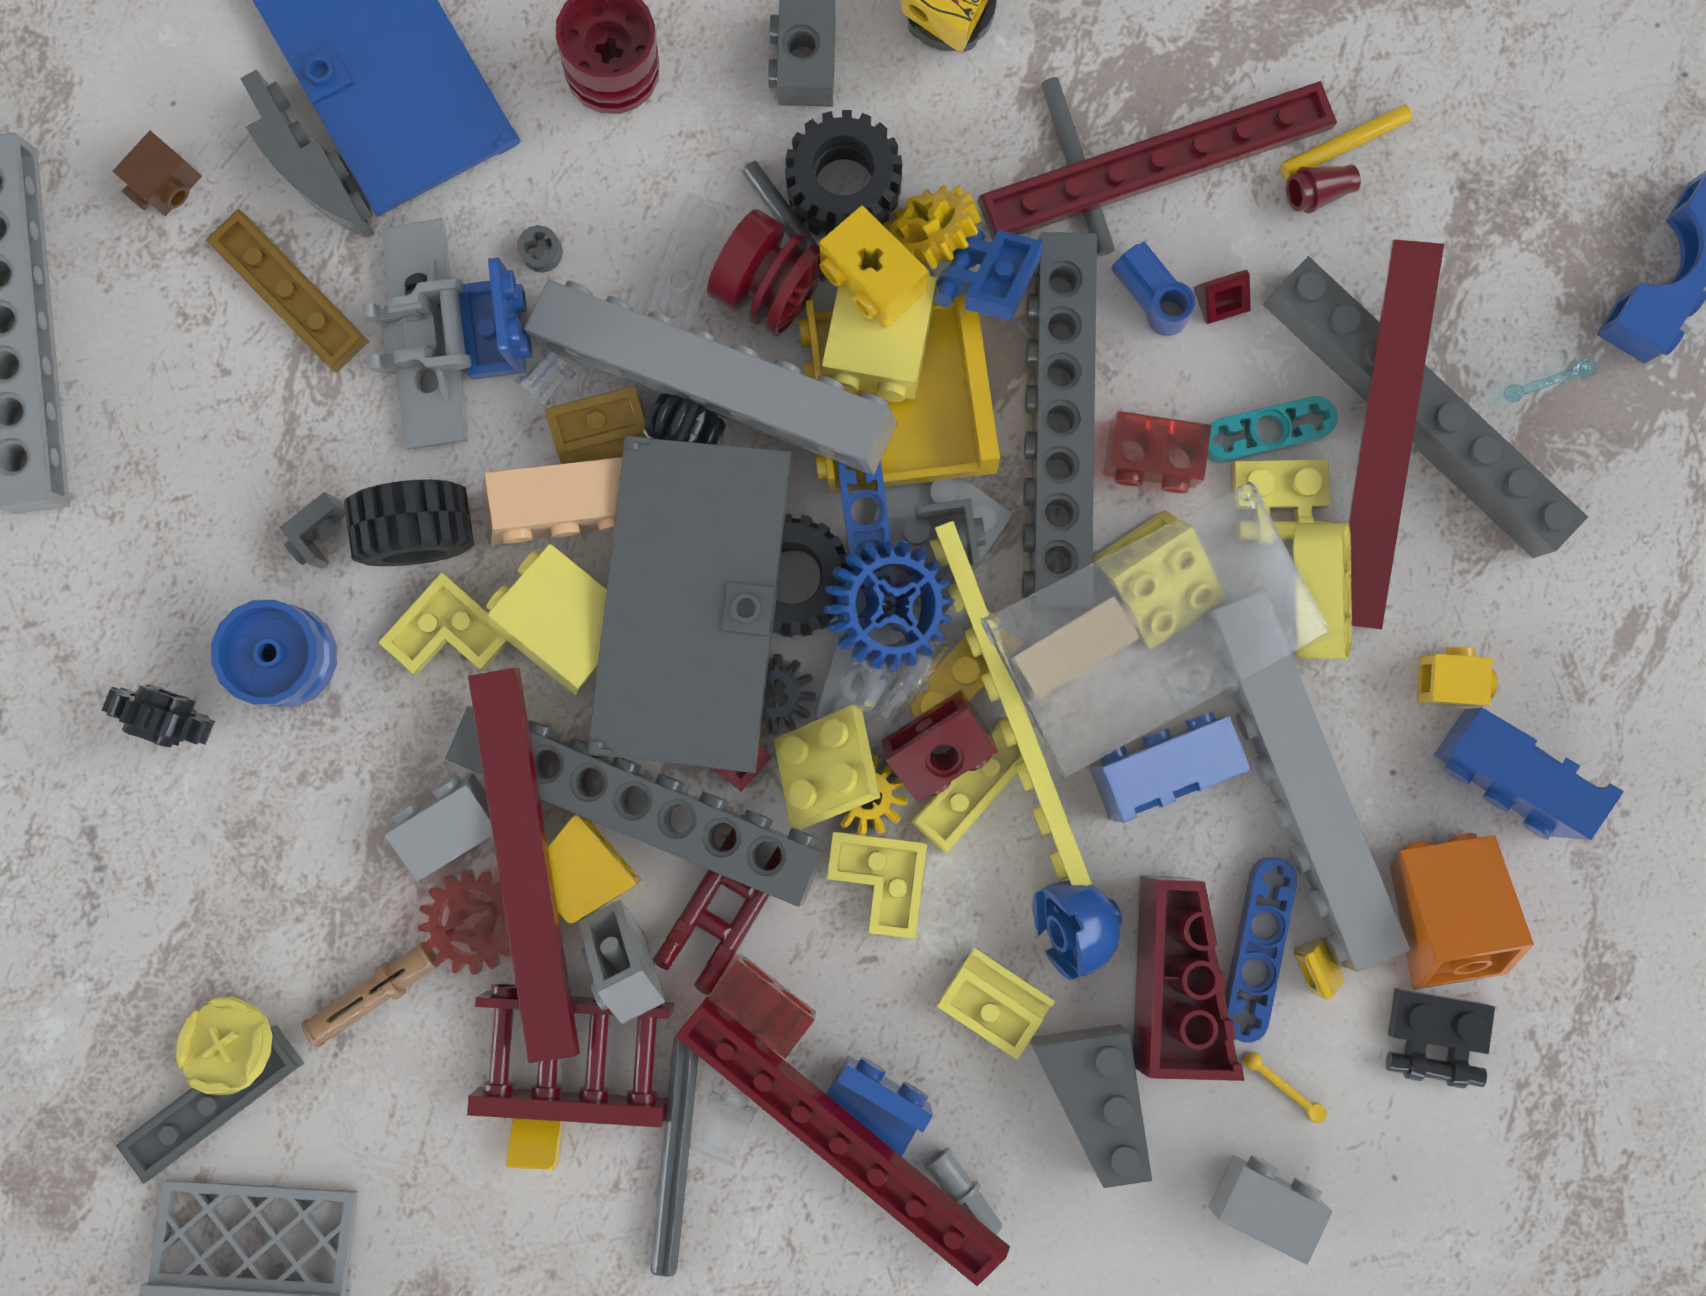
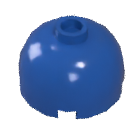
M1070 880L1047 885L1041 888V891L1034 894L1032 910L1038 936L1047 929L1053 948L1045 950L1057 971L1068 980H1073L1092 974L1104 967L1118 948L1120 938L1119 926L1122 924V914L1117 903L1111 898L1108 899L1103 891L1092 884L1088 886L1071 885Z

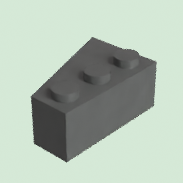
M1121 1024L1032 1037L1029 1043L1103 1188L1152 1181L1130 1032Z

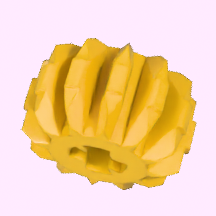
M872 755L874 770L876 771L878 756ZM889 764L885 766L881 774L875 772L878 789L882 795L880 802L876 804L873 801L874 807L871 809L858 806L849 810L850 812L840 822L843 828H847L856 816L860 818L858 825L859 835L864 836L866 834L868 819L874 820L876 831L878 834H882L885 832V826L880 819L881 815L885 813L895 823L900 821L901 817L898 813L891 810L889 806L891 803L901 806L907 805L908 798L892 796V790L902 788L904 784L899 778L888 783L886 778L894 772Z

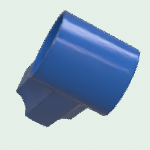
M1145 241L1135 244L1112 265L1111 270L1146 312L1147 321L1151 329L1164 336L1175 335L1186 326L1195 307V296L1191 288L1186 284L1176 281ZM1167 301L1174 302L1180 307L1182 314L1179 316L1166 315L1161 310L1160 304Z

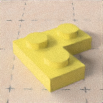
M441 573L378 643L412 674L418 675L447 642L482 671L490 665L509 642L487 625V614L489 612L448 575Z
M833 831L827 879L874 885L868 933L916 939L927 843Z

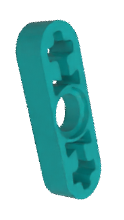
M1312 396L1220 418L1213 421L1202 433L1200 439L1201 450L1212 462L1228 463L1316 442L1333 431L1337 424V411L1328 399ZM1310 408H1312L1314 415L1322 414L1324 421L1317 426L1316 431L1313 424L1300 425L1292 430L1291 421L1300 420L1309 413ZM1271 418L1279 424L1281 433L1277 441L1266 442L1258 436L1256 425L1260 419ZM1241 423L1246 424V439L1233 442L1228 447V452L1224 451L1222 445L1214 446L1212 440L1219 434V430L1222 429L1225 436L1237 435L1244 430ZM1247 442L1251 446V448L1246 447Z

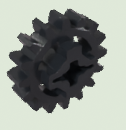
M147 684V686L139 685L138 690L135 692L123 687L120 689L111 687L101 709L107 712L106 715L118 718L120 722L124 723L123 732L169 748L172 745L178 746L184 740L196 745L198 743L206 745L215 720L209 719V716L196 713L197 710L193 709L196 701L150 684Z

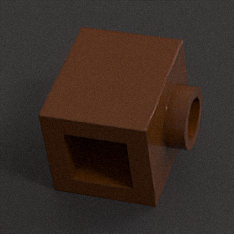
M151 130L112 171L127 184L121 192L144 211L152 205L165 217L172 209L178 208L186 201L189 196V190L202 177L200 173Z

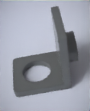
M971 498L915 507V520L962 514L971 569L978 568L980 564L978 546H985L986 540L982 517H973Z

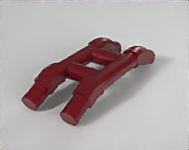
M732 828L720 849L729 851L734 847L737 840L734 828ZM778 846L766 863L765 868L775 869L780 864L782 854ZM708 869L680 917L654 956L653 962L658 967L669 970L695 927L698 926L721 940L694 983V987L698 991L710 995L770 895ZM720 885L725 886L745 899L731 924L707 910Z

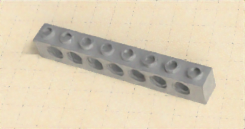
M15 132L0 134V184H2L0 190V232L5 228L7 229L4 237L0 239V509L17 514L70 507L38 152L35 147ZM11 272L9 281L2 286L3 278ZM15 317L13 327L6 332L7 323ZM19 362L17 373L10 378L12 366ZM23 407L22 418L14 424L15 413ZM24 453H27L25 466L18 470L19 458Z

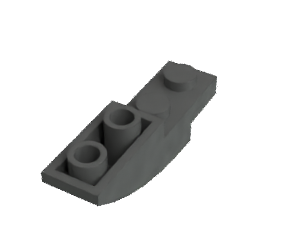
M257 70L241 77L240 79L262 117L246 126V129L273 167L311 205L331 220L365 238L375 234L366 219L372 216L373 213L359 190L350 191L344 179L350 177L351 174L338 152L335 150L329 154L318 140L313 142L310 140L298 120L293 123L290 121L285 110L290 108L291 104L276 81L268 84Z

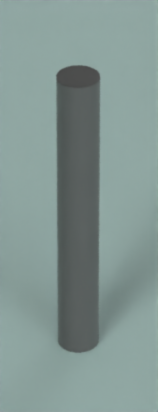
M753 161L746 165L742 173L776 220L784 224L785 232L789 238L792 239L795 235L805 237L807 240L805 251L811 245L817 244L758 162ZM821 272L819 279L821 282L827 281L828 279Z

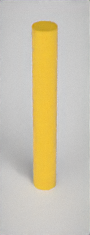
M1403 104L1280 164L1281 172L1287 180L1300 167H1317L1412 121V112L1406 104Z

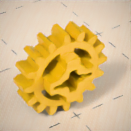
M942 185L934 194H931L929 189H926L922 194V198L919 195L908 198L905 203V209H895L893 211L895 220L887 221L883 224L923 265L929 264L931 269H935L938 265V260L941 262L945 260L951 261L954 259L953 251L955 249H966L969 246L966 237L977 235L978 230L975 225L981 222V217L968 191L963 193L961 187L956 186L949 192L947 186Z

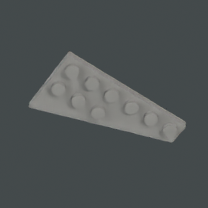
M963 478L884 487L891 541L894 549L899 541L909 542L911 553L919 548L925 549L927 551V558L924 565L931 561H936L929 542L938 538L935 527L954 521L968 558L962 514L915 520V507L971 498L973 517H982L986 545L978 546L980 562L1014 515V513ZM877 507V510H876V513H875V517H874L873 522H874V521L877 519V517H878V513H879V508H878V507ZM948 565L941 567L934 576L935 579L948 578L951 581L950 585L955 583ZM882 566L875 569L872 572L878 571L880 568H882ZM895 566L897 582L906 581L910 576ZM888 575L879 578L885 579V581L889 584ZM942 589L941 595L950 596L948 589ZM920 594L914 600L912 606L913 614L917 621L921 612ZM883 599V603L887 605H883L882 610L891 608L890 600ZM943 606L942 614H945L950 606ZM890 625L880 629H873L867 634L872 640L881 645L894 644L905 638L901 631H894ZM844 631L840 632L838 641L845 634ZM836 644L815 718L820 719L845 707L854 705L862 709L866 727L908 666L901 659V665L897 671L888 670L885 662L880 669H872L868 667V656L862 662H855L851 659L854 646L842 650Z

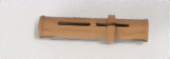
M423 941L391 964L384 962L375 969V975L341 996L310 1019L302 1022V1030L308 1041L315 1047H321L327 1040L360 1020L388 999L397 1000L406 993L407 986L432 969L439 967V960L433 949ZM362 1000L360 1003H358L357 1005H355L354 1007L340 1015L342 1012H344L345 1010H347L348 1008Z

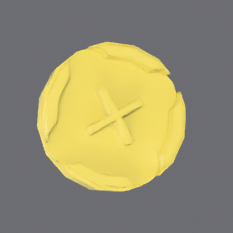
M233 996L216 997L206 1002L208 1005L202 1007L200 1011H194L186 1019L177 1039L176 1060L178 1067L183 1069L184 1075L187 1077L185 1080L190 1087L206 1094L229 1095L250 1086L263 1072L271 1054L272 1031L267 1016L256 1004Z

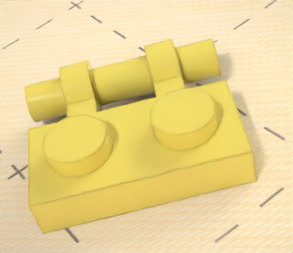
M1329 459L1235 461L1231 464L1233 510H1251L1252 522H1236V541L1253 540L1255 545H1270L1272 540H1293L1297 523H1332L1331 520H1314L1312 516V509H1324L1330 506ZM1293 509V521H1272L1270 510Z

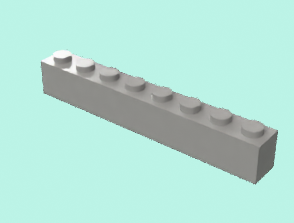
M547 280L524 328L540 347L661 394L668 393L678 395L686 400L690 399L692 402L704 406V408L716 413L718 416L874 476L897 425L892 410L888 407L889 403L883 398L869 392H862L861 396L844 391L845 387L840 382L827 376L819 375L817 380L801 374V370L798 367L781 359H776L774 364L759 359V355L754 350L742 344L733 343L731 348L719 344L714 336L699 328L691 327L689 332L674 327L673 321L659 313L650 311L645 316L634 312L631 305L619 298L608 296L605 301L594 297L589 289L579 283L567 281L566 285H562L552 280Z
M1262 591L1202 615L1205 622L1204 625H1201L1203 639L1211 652L1216 650L1223 667L1218 670L1221 684L1229 696L1234 694L1241 712L1236 714L1238 726L1245 739H1252L1258 754V757L1254 758L1256 771L1264 784H1270L1276 801L1271 804L1273 813L1282 829L1288 828L1294 843L1293 846L1289 847L1291 858L1297 870L1301 874L1306 873L1312 890L1307 892L1308 900L1315 915L1318 918L1323 917L1330 933V935L1325 937V941L1332 958L1337 964L1342 963L1343 967L1358 972L1411 951L1266 592Z

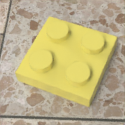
M850 705L774 739L790 827L802 830L880 798L862 709Z

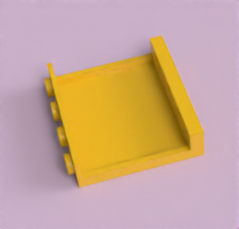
M962 293L960 296L955 297L949 307H942L934 301L916 399L905 398L901 402L887 401L897 425L881 458L884 487L997 474L1000 454L979 313L965 309L966 294ZM813 300L806 301L808 318L799 319L802 347L811 346L813 362L804 363L805 376L817 380L818 376L822 375V362L833 310L814 312ZM858 390V392H857V393H854V394H855V395H858V396H861L862 392H866V391H860V390ZM815 453L818 480L828 479L829 494L840 493L837 461ZM845 465L847 470L852 469L855 471L857 485L847 484L848 492L876 488L875 480L865 483L863 471Z

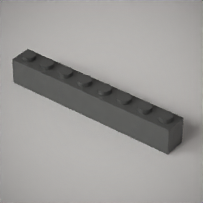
M1307 256L1263 303V306L1367 402L1379 321L1312 258ZM1425 365L1412 445L1532 558L1557 551L1588 516Z

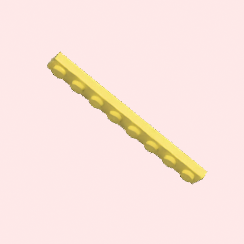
M954 521L935 527L938 538L929 541L936 561L941 564V567L948 565L955 583L947 587L949 595L955 600L953 605L957 613L966 610L972 628L964 630V634L973 657L983 655L989 673L981 675L990 701L993 702L1000 699L1006 717L998 720L1007 746L1010 747L1017 744L1023 762L1016 764L1015 767L1025 792L1034 789L1040 807L1032 809L1042 837L1051 834L1057 848V852L1051 853L1049 856L1059 882L1068 879L1071 885H1091L1092 882Z

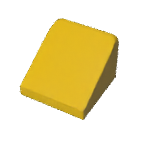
M1319 938L1294 949L1295 953L1293 954L1310 992L1326 1000L1334 997L1343 984L1344 977L1339 965L1334 961L1328 950L1325 938Z
M513 1118L506 1167L539 1170L555 1169L560 1162L562 1121Z

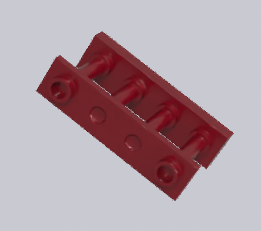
M492 984L491 991H485L476 997L475 1007L494 1008L489 1081H485L483 1087H478L468 1095L467 1116L660 1128L663 1126L666 1119L668 1098H656L657 1092L652 1090L657 1018L669 1019L674 1013L675 1002H665L637 1016L633 1089L628 1090L627 1096L608 1095L609 1089L604 1087L609 1015H615L609 1008L602 1011L594 997L571 996L574 1013L590 1014L585 1086L580 1087L579 1093L561 1092V1086L556 1084L558 1059L538 1062L537 1083L532 1085L531 1090L513 1089V1082L508 1081L513 1012L514 1009L520 1010L516 985Z

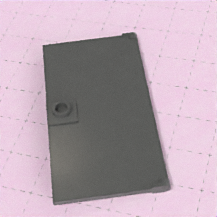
M625 436L587 753L594 756H615L756 773L792 452Z

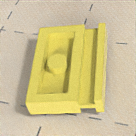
M973 946L969 956L958 969L936 1003V1006L1018 1061L1043 1022L1044 1016L1050 1007L1052 1008L1055 1000Z

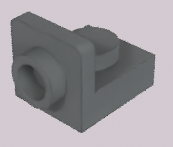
M324 492L279 527L289 539L284 543L286 549L301 565L309 563L322 569L329 563L314 541L316 539L320 541L327 539L341 528L342 523L340 520L346 516L345 507L341 501Z

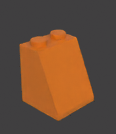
M1465 833L1451 838L1447 843L1431 845L1429 841H1416L1405 845L1400 850L1390 870L1401 928L1411 950L1406 952L1413 989L1417 990L1507 975L1531 949L1534 942L1496 836L1477 837L1475 833Z

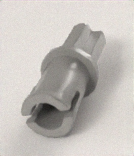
M946 1147L932 1156L924 1166L930 1171L941 1189L997 1235L1002 1229V1223L978 1191L980 1188L979 1182L971 1181L952 1155L950 1148Z

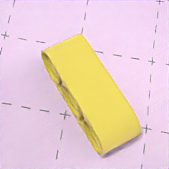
M1297 523L1293 546L1295 648L1298 659L1348 660L1352 645L1351 535L1349 524Z

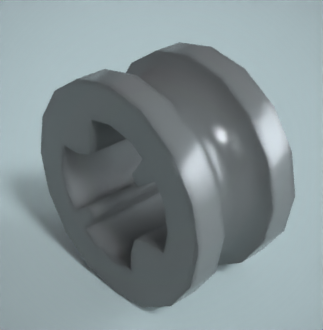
M540 225L529 227L519 237L517 245L519 255L528 268L541 273L551 271L562 260V245L555 233L548 227ZM544 239L547 246H552L551 250L544 251L543 258L537 259L533 251L529 252V249L536 248L538 240Z

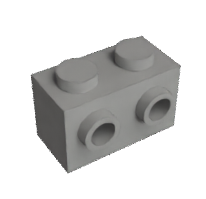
M473 773L461 780L456 775L447 778L432 789L431 792L434 794V797L421 805L416 800H412L391 815L394 821L384 836L416 882L493 836L486 791Z
M621 900L577 921L584 947L581 948V953L586 966L592 973L594 981L591 984V991L602 1011L609 1008L618 1021L623 1024L665 1003L644 931Z
M1233 1155L1208 1208L1218 1220L1308 1265L1333 1212L1319 1199L1322 1191L1296 1177L1292 1184L1276 1177L1278 1169L1256 1156L1251 1155L1249 1161L1246 1162Z

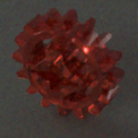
M472 869L462 871L461 882L453 874L443 877L446 889L444 890L437 886L430 888L428 892L435 900L434 904H424L419 909L422 913L429 915L428 922L418 925V931L430 932L431 938L422 945L424 950L437 947L440 952L436 956L435 963L439 965L448 959L453 960L452 972L456 974L461 972L466 964H469L472 975L482 972L483 961L491 969L501 965L498 953L509 957L511 956L500 881L492 884V871L489 870L482 871L478 880L475 879ZM468 890L484 892L493 900L490 902L478 900L473 892L469 893ZM447 905L450 913L447 923L443 927V912ZM488 911V915L482 917L481 921L474 928H465L457 932L456 929L464 924L469 915ZM502 916V928L497 939L493 931L497 918ZM458 941L468 944L471 951L476 953L464 952L451 943Z

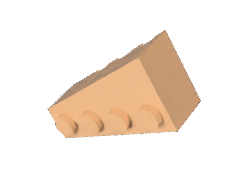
M623 457L485 472L482 495L490 546L521 543L550 536L553 538L570 537L580 534L581 531L599 529L600 532L614 531Z

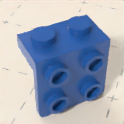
M499 257L488 259L490 281L463 284L464 291L459 294L465 354L471 356L472 365L467 368V373L472 380L527 373L525 358L532 357L531 338L525 330H522L520 316L521 312H527L525 290L523 284L516 283L513 270H507Z
M848 1055L826 1095L900 1156H903L917 1129L924 1132L933 1116L931 1104L926 1101L928 1096L907 1082H903L899 1086L884 1077L886 1071L871 1060L861 1057L857 1061Z

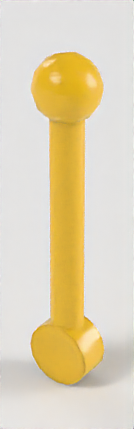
M1248 1052L1244 1056L1243 1063L1248 1070H1257L1305 1109V1114L1309 1120L1314 1123H1321L1325 1120L1327 1112L1324 1106L1318 1102H1310L1262 1063V1058L1258 1053Z

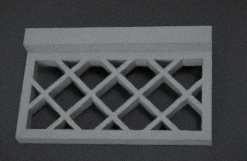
M174 1180L163 1181L148 1283L141 1285L139 1296H350V1290H346L358 1192ZM176 1192L192 1193L203 1208L185 1225L181 1223L173 1212ZM206 1194H218L219 1196L211 1202ZM235 1195L240 1196L251 1213L231 1229L216 1208L229 1196ZM253 1197L268 1198L258 1205ZM278 1198L288 1199L299 1215L279 1232L264 1210ZM301 1200H316L308 1208L301 1202ZM325 1201L343 1202L341 1224L327 1235L311 1213ZM209 1215L224 1236L206 1252H203L189 1231ZM257 1218L272 1239L252 1256L236 1234ZM304 1220L320 1242L300 1259L284 1237ZM172 1227L176 1233L170 1237V1231ZM339 1234L337 1248L332 1240ZM181 1239L196 1260L183 1272L165 1271L168 1249ZM229 1242L244 1263L231 1275H221L209 1258ZM277 1244L293 1266L279 1278H269L257 1261ZM324 1247L336 1261L333 1281H317L305 1266V1263ZM201 1266L207 1274L193 1272ZM247 1269H250L255 1277L241 1275ZM297 1271L303 1280L288 1278Z

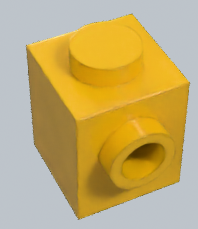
M1446 647V654L1435 653L1420 656L1417 703L1461 707L1490 706L1491 698L1494 697L1498 684L1497 673L1492 669L1493 658L1476 657V649L1470 647Z

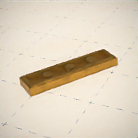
M239 208L206 239L212 248L334 372L337 373L370 342Z

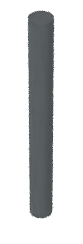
M1049 78L1042 82L1041 86L1067 165H1071L1085 160L1059 78ZM1102 208L1085 212L1084 216L1090 233H1097V255L1104 256L1113 252L1115 247Z

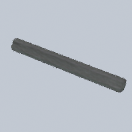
M676 1037L673 1039L650 1267L653 1275L664 1277L674 1276L678 1267L699 1057Z

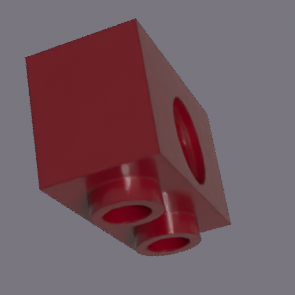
M961 690L881 740L887 763L917 803L928 796L939 795L949 787L951 781L967 771H975L982 768L989 762L991 756L998 752L990 730ZM937 746H952L946 753H931Z

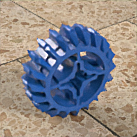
M890 539L880 540L877 550L871 543H865L861 545L862 559L855 553H848L845 556V561L850 571L841 567L834 568L832 574L841 581L840 587L826 586L825 593L837 596L836 605H825L824 613L837 614L838 616L837 621L831 622L828 625V630L830 633L845 632L839 639L837 646L842 650L854 646L851 659L855 662H862L868 656V667L872 669H880L885 662L888 670L897 671L901 665V659L906 666L913 667L917 665V652L926 657H930L933 654L929 639L936 642H943L946 639L943 632L937 629L939 624H951L953 621L951 616L942 614V607L952 605L955 600L950 596L941 595V590L947 588L951 581L948 578H934L941 564L938 561H931L924 565L927 551L923 548L916 549L911 553L910 543L899 541L894 549ZM888 564L902 569L910 577L906 581H898L895 585L890 586L885 579H878L872 571ZM860 588L866 597V606L864 611L857 617L856 596ZM920 594L921 612L917 621L913 614L912 606L914 600ZM885 596L894 597L896 600L895 605H890L896 608L893 614L884 613L882 610V606L887 605L883 603ZM888 624L894 631H901L905 638L894 644L881 645L872 640L867 634L873 629H880Z

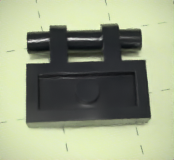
M1395 988L1388 1035L1393 1038L1406 1040L1404 1054L1388 1052L1386 1056L1387 1071L1403 1073L1405 1079L1422 1081L1424 1077L1444 1080L1448 1086L1465 1089L1467 1085L1484 1087L1487 1082V1070L1482 1067L1469 1065L1468 1060L1470 1051L1489 1054L1495 1006ZM1427 1044L1448 1047L1447 1061L1427 1058Z

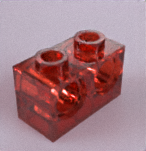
M1117 411L1110 422L1103 475L1115 476L1114 482L1120 485L1142 486L1143 481L1161 483V490L1166 492L1188 493L1189 488L1195 489L1204 481L1212 425ZM1126 441L1138 443L1143 449V460L1134 462L1127 459L1122 452V443ZM1172 448L1184 450L1189 457V467L1185 469L1175 467L1170 462L1169 450Z
M743 954L738 957L708 998L784 1059L799 1042L816 1017V1011Z

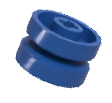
M252 600L234 608L218 625L211 643V664L219 683L235 698L254 705L297 707L315 699L330 684L337 666V644L329 626L315 613L277 600Z

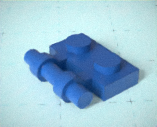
M977 228V235L966 237L969 246L966 249H955L953 251L954 259L950 266L942 269L936 282L938 289L934 295V300L942 307H949L954 298L963 293L966 294V310L1011 321L1043 255V241L998 230L991 243L984 241L985 235L983 231ZM977 264L981 265L977 272L969 270V268Z

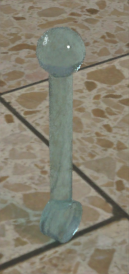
M1584 359L1577 363L1573 369L1523 386L1518 384L1509 385L1504 392L1505 398L1510 402H1518L1525 394L1575 377L1587 379L1595 375L1597 365L1591 359Z

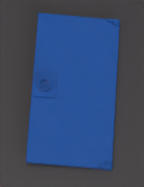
M253 0L377 217L483 161L516 147L521 140L515 129L512 128L438 0Z

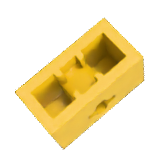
M863 205L819 242L821 261L819 266L825 277L837 287L842 284L853 295L852 299L858 310L868 319L875 317L885 328L927 292L929 270Z

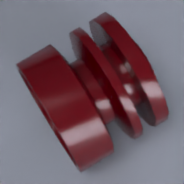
M567 0L564 3L556 19V42L564 76L571 93L584 106L599 113L621 114L638 108L652 95L659 81L656 29L648 6L642 0Z
M753 209L737 225L719 254L709 277L707 294L732 311L740 310L753 298L749 313L750 322L757 325L766 319V331L777 337L802 313L806 307V301H810L816 290L819 276L822 272L819 266L821 263L820 246L817 244L811 245L805 251L807 246L806 238L802 235H795L781 248L785 233L784 224L759 209Z

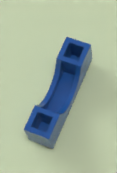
M1706 171L1688 183L1666 219V222L1678 239L1681 255L1679 268L1672 282L1666 285L1640 283L1619 296L1596 334L1642 363H1646L1661 354H1670L1684 336V331L1680 328L1687 316L1690 317L1695 314L1706 300V291H1704L1706 287Z

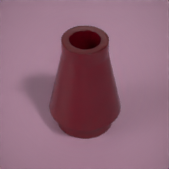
M1353 164L1346 166L1300 167L1295 174H1291L1287 179L1286 194L1289 204L1295 211L1312 213L1347 194L1357 192L1361 184L1360 173Z

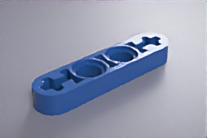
M881 460L874 476L864 472L865 483L875 480L877 491L860 490L851 495L848 494L847 484L857 485L856 473L852 469L847 470L845 464L837 462L848 553L858 555L861 545L865 543L878 546L880 540H891ZM869 497L877 503L879 513L877 519L872 524L861 525L853 519L851 509L853 503L858 498ZM884 565L878 571L873 572L878 579L888 575L890 586L897 583L895 566ZM860 588L856 596L858 615L864 611V603H866V597ZM885 596L883 598L884 600H890L891 605L896 604L894 597ZM891 606V608L884 609L883 612L893 614L896 608Z
M1266 857L1258 860L1253 865L1249 874L1226 987L1227 990L1225 992L1228 1015L1232 1020L1235 1013L1243 1014L1246 1007L1247 999L1241 996L1237 997L1239 989L1252 995H1262L1260 1003L1253 999L1250 1000L1249 1013L1256 1017L1254 1025H1246L1244 1032H1241V1026L1233 1021L1236 1040L1243 1043H1252L1260 1040L1266 1034L1269 1027L1297 888V874L1294 867L1289 862L1275 857ZM1274 865L1278 866L1277 874L1284 876L1283 885H1275L1271 897L1272 900L1281 901L1279 909L1268 904L1256 903L1257 896L1268 899L1270 887L1268 883L1262 881V876L1264 872L1271 873ZM1262 912H1269L1276 921L1274 934L1266 939L1257 938L1252 931L1253 918ZM1252 959H1260L1267 969L1265 980L1256 986L1247 985L1242 977L1244 965Z

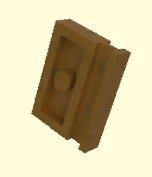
M637 385L544 409L561 464L623 457L625 436L647 438L643 432L646 417Z

